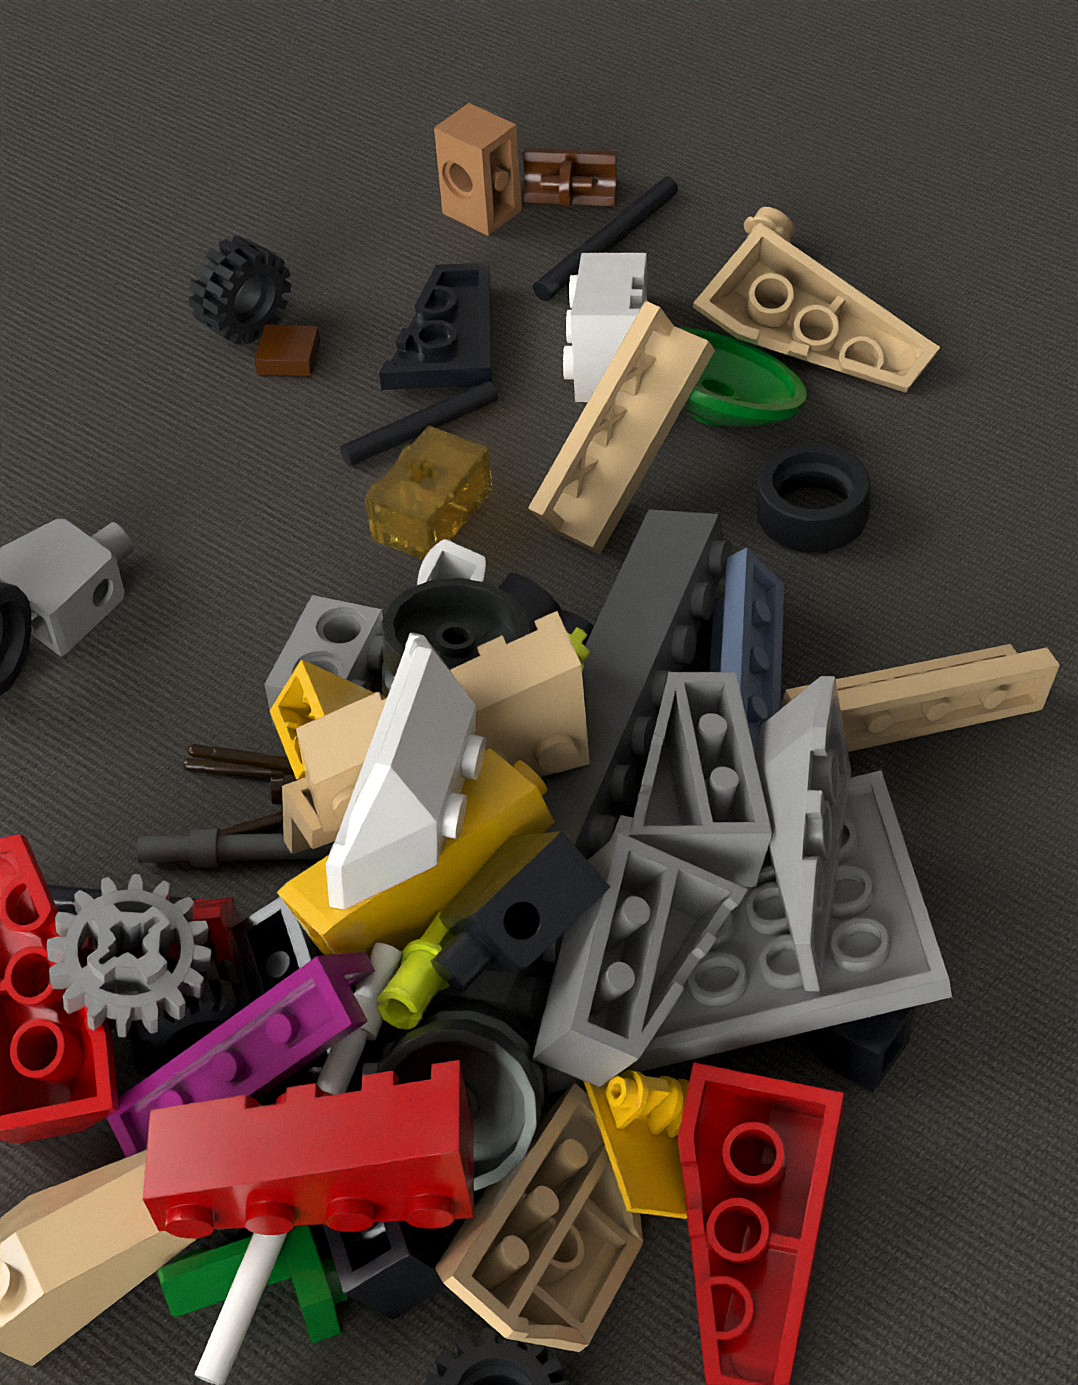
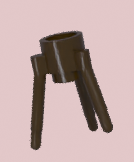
M192 744L188 747L187 752L189 756L194 758H188L183 761V768L187 771L271 778L272 805H283L282 786L297 781L288 757ZM283 811L220 830L221 835L258 834L283 827Z

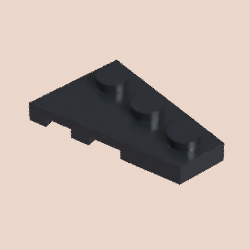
M489 262L436 265L415 304L416 314L408 329L402 328L396 340L397 350L392 360H386L379 372L381 390L450 386L468 387L481 384L487 380L492 383L491 278Z

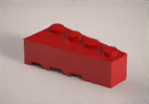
M460 1060L431 1064V1079L398 1085L399 1077L394 1071L363 1075L361 1091L333 1095L322 1091L316 1083L288 1087L286 1092L277 1098L276 1104L261 1106L256 1099L248 1095H240L150 1110L143 1201L158 1231H166L170 1235L180 1238L194 1239L206 1237L212 1234L214 1229L246 1228L256 1234L280 1235L291 1231L293 1226L326 1224L329 1228L337 1231L358 1232L369 1229L373 1226L374 1222L406 1221L408 1224L418 1228L434 1229L448 1226L454 1219L474 1218V1129Z

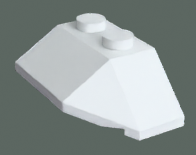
M409 634L405 645L406 648L346 813L327 859L326 872L329 907L345 910L436 866L446 837L457 839L460 835L467 807V795L461 794L466 778L477 780L480 774L485 754L486 738L475 735V703L424 635Z

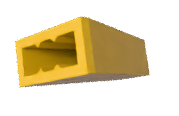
M489 748L485 751L477 780L465 779L461 794L467 795V807L463 826L457 839L446 837L436 866L342 910L329 907L326 872L328 855L288 881L277 893L323 955L366 952L369 958L375 943H384L402 952L409 942L422 937L438 912L443 911L510 836L544 833L555 823L542 797L548 791V788L538 774L526 763L518 760L511 766ZM400 961L399 964H398V967H397V969H396V972L398 971V969H399L400 966L402 965V964H401V961Z

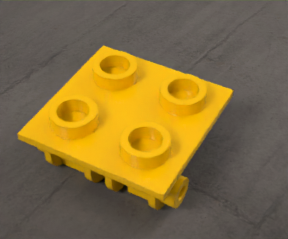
M627 1070L620 1076L613 1077L600 1087L584 1081L627 1212L687 1219L678 1133L690 1080L675 1079L668 1076L654 1078L644 1076L639 1071Z

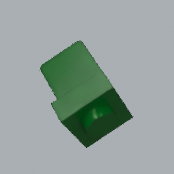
M309 1225L293 1226V1229L287 1233L266 1286L291 1278L311 1344L341 1334L334 1304L346 1301L348 1298L343 1292L332 1255L319 1259ZM253 1233L248 1238L215 1249L199 1248L189 1251L180 1256L176 1262L165 1265L157 1270L159 1281L172 1316H181L226 1300Z

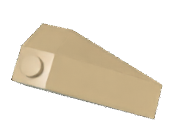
M762 223L758 224L693 303L694 309L737 339L904 393L910 389L940 350L938 345Z
M147 1150L29 1195L0 1218L1 1353L30 1366L35 1365L198 1239L180 1238L170 1235L166 1231H158L143 1201Z

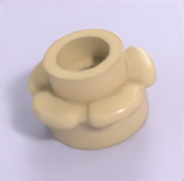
M772 207L760 208L754 218L749 216L744 222V229L749 233L748 236L759 223H762L789 243H791V237L795 231L792 221L784 213Z

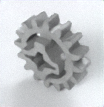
M133 874L128 884V890L117 891L114 882L109 877H106L101 882L102 896L93 899L82 890L74 894L77 915L66 912L57 913L55 926L56 932L61 937L47 939L48 960L56 963L49 968L50 984L52 989L67 988L63 994V1005L68 1014L78 1011L84 1006L88 1007L87 1023L88 1028L95 1031L103 1024L106 1018L116 1020L118 1037L127 1036L131 1021L142 1020L144 1027L150 1034L158 1032L159 1013L165 1010L170 1016L180 1020L185 1016V1000L182 994L200 998L203 993L204 977L198 972L210 970L211 949L202 946L208 941V925L206 921L190 922L194 915V901L190 897L181 899L175 904L169 902V882L163 880L151 893L143 891L141 875ZM89 936L95 951L87 956V965L81 968L79 953L85 939ZM176 941L180 958L174 972L171 974L167 970V961L164 957L170 954V945ZM123 951L124 954L117 958L116 953ZM142 952L143 956L136 959L135 956Z

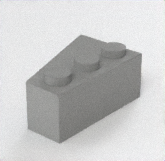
M669 672L629 837L742 887H756L772 836V830L736 672Z
M620 832L588 860L609 884L610 888L564 933L533 1055V1060L598 1087L640 1059L683 992L684 988L682 986L698 961L707 955L717 939L715 937L716 933L729 913L739 905L748 889Z

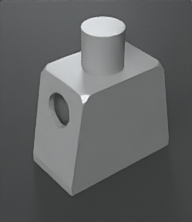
M55 519L0 547V582L16 585L27 595L31 609V634L62 657L123 600L125 590L117 562L133 551V544L124 529L114 522H111L90 537L67 519Z

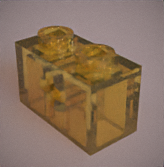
M428 426L412 445H408L403 449L398 461L388 473L370 487L365 500V510L368 513L371 539L422 560L425 559L426 555L437 543L444 539L450 541L492 491L488 447Z

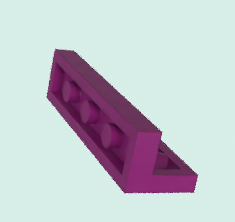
M366 952L316 956L119 1097V1110L108 1116L107 1119L125 1157L127 1158L147 1150L150 1110L240 1095H248L257 1099L367 1023L368 1020L351 989L361 980L375 972Z

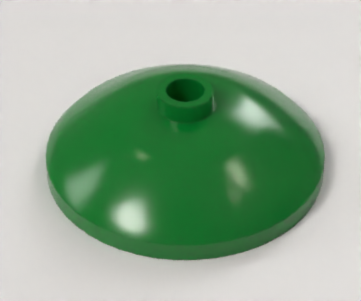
M677 327L708 340L715 349L683 407L697 421L710 426L751 427L780 423L794 417L802 410L807 397L806 388L800 378L776 358L749 344L721 334L694 328Z

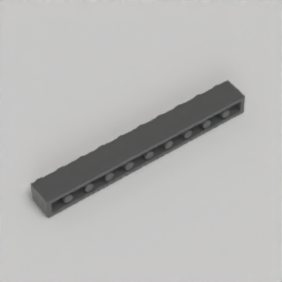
M649 509L585 645L590 651L588 658L584 661L582 671L590 764L540 778L548 788V791L542 797L555 821L544 833L562 831L587 861L610 841L624 805L629 806L632 804L637 790L638 772L644 758L649 755L668 673L681 672L684 664L692 662L696 651V636L703 620H709L713 613L715 591L721 577H726L727 557L733 555L731 542L724 540L719 514ZM564 933L524 970L520 972L485 970L463 993L457 991L452 986L439 990L429 1003L430 1007L433 1008L446 1001L480 1000L509 1011L524 1026L530 1029L532 1022L539 1021L545 1011L548 984L557 965Z

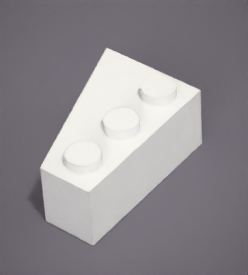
M582 253L578 275H570L569 302L572 310H567L566 338L567 343H572V346H564L563 376L564 379H574L575 402L589 401L644 302L647 301V253Z

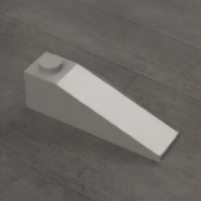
M820 676L763 723L760 727L755 754L772 830L768 851L805 991H820L851 778V767L835 676Z

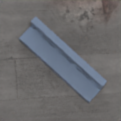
M746 547L727 557L725 597L715 601L713 609L710 672H736L754 754H756L761 725L780 710L784 583Z

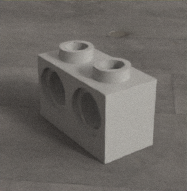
M312 595L264 684L269 709L273 706L301 660L314 664L370 690L376 674L382 673V665L384 663L382 609Z

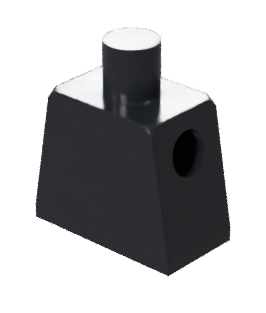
M562 831L510 836L441 912L439 918L442 924L454 937L431 960V964L450 986L462 993L485 970L520 972L538 958L610 886Z

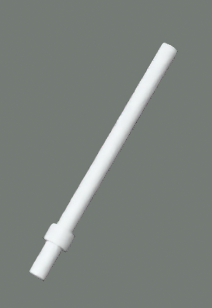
M384 943L374 944L369 960L375 972L361 980L354 992L368 1022L331 1047L316 1083L322 1091L333 1095L346 1093L367 1040L376 1039L384 1020L377 1011L376 1007L379 1003L376 1002V998L396 972L402 957V953L398 949ZM253 1233L194 1374L196 1377L214 1385H225L287 1233L280 1235Z

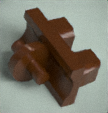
M550 148L524 149L523 202L552 203L565 207H571L572 204L615 206L617 199V151Z

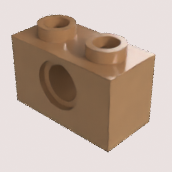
M468 103L434 127L442 214L490 236L522 211L516 124Z

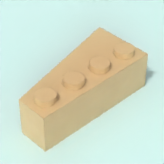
M558 611L535 620L537 631L508 644L502 635L478 646L479 657L450 669L476 705L475 735L486 738L485 751L491 748L511 766L518 760H521L531 767L539 777L590 764L582 665ZM376 692L296 728L305 776L323 833L340 829L387 700L380 692Z

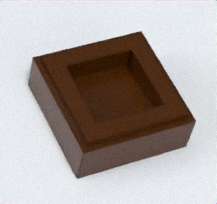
M265 324L255 356L257 375L311 376L320 343L318 326Z

